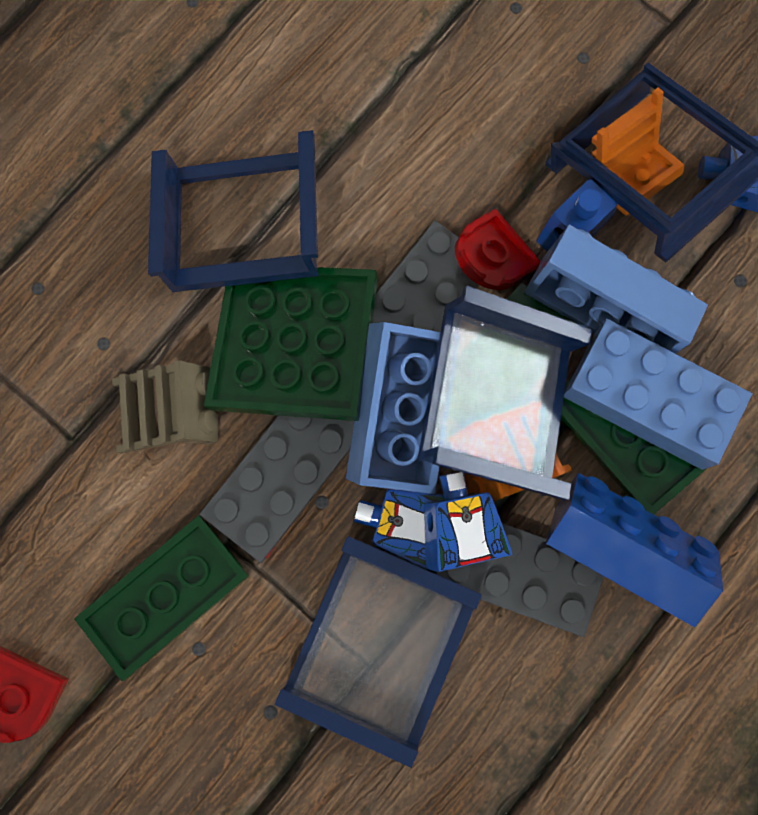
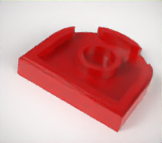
M496 208L468 224L459 235L455 244L457 262L466 276L476 284L492 290H504L514 286L533 274L541 262Z
M1 646L0 742L11 743L33 736L46 725L69 679Z

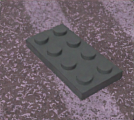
M503 523L502 525L509 541L512 555L436 572V575L482 594L481 600L581 637H585L604 578L603 575L546 544L547 539Z

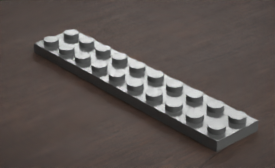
M436 220L432 223L376 293L372 323L387 322L425 330L441 331L445 305L462 296L465 286L476 289L479 287L478 284L466 276L457 262L455 244L458 236ZM279 415L199 515L253 558L263 563L350 452L354 421Z

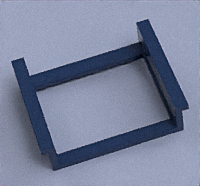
M647 63L644 65V70L560 142L551 143V157L546 161V166L557 174L569 164L587 180H593L618 205L657 235L654 254L666 263L758 181V141L653 65ZM651 87L653 89L659 87L664 91V97L743 153L671 218L585 151L592 144V137L597 134L598 130L602 127H607L637 105L650 93Z
M313 130L298 132V152L178 168L167 150L152 151L148 274L151 277L159 276L172 292L319 276L316 258H318L315 136ZM299 169L301 255L180 269L182 184Z

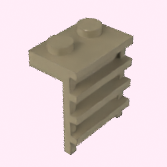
M179 360L174 361L172 365L154 366L155 369L137 370L134 374L124 373L112 379L113 386L119 387L123 444L116 445L117 453H127L179 442L205 445L218 442V416L216 411L207 409L204 406L210 367ZM154 378L156 382L159 437H157L153 386ZM135 383H137L141 441H139Z

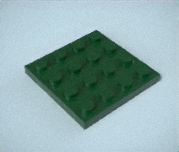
M318 267L319 276L225 286L204 406L213 411L359 421L369 323L373 321L378 283L377 271L373 269Z

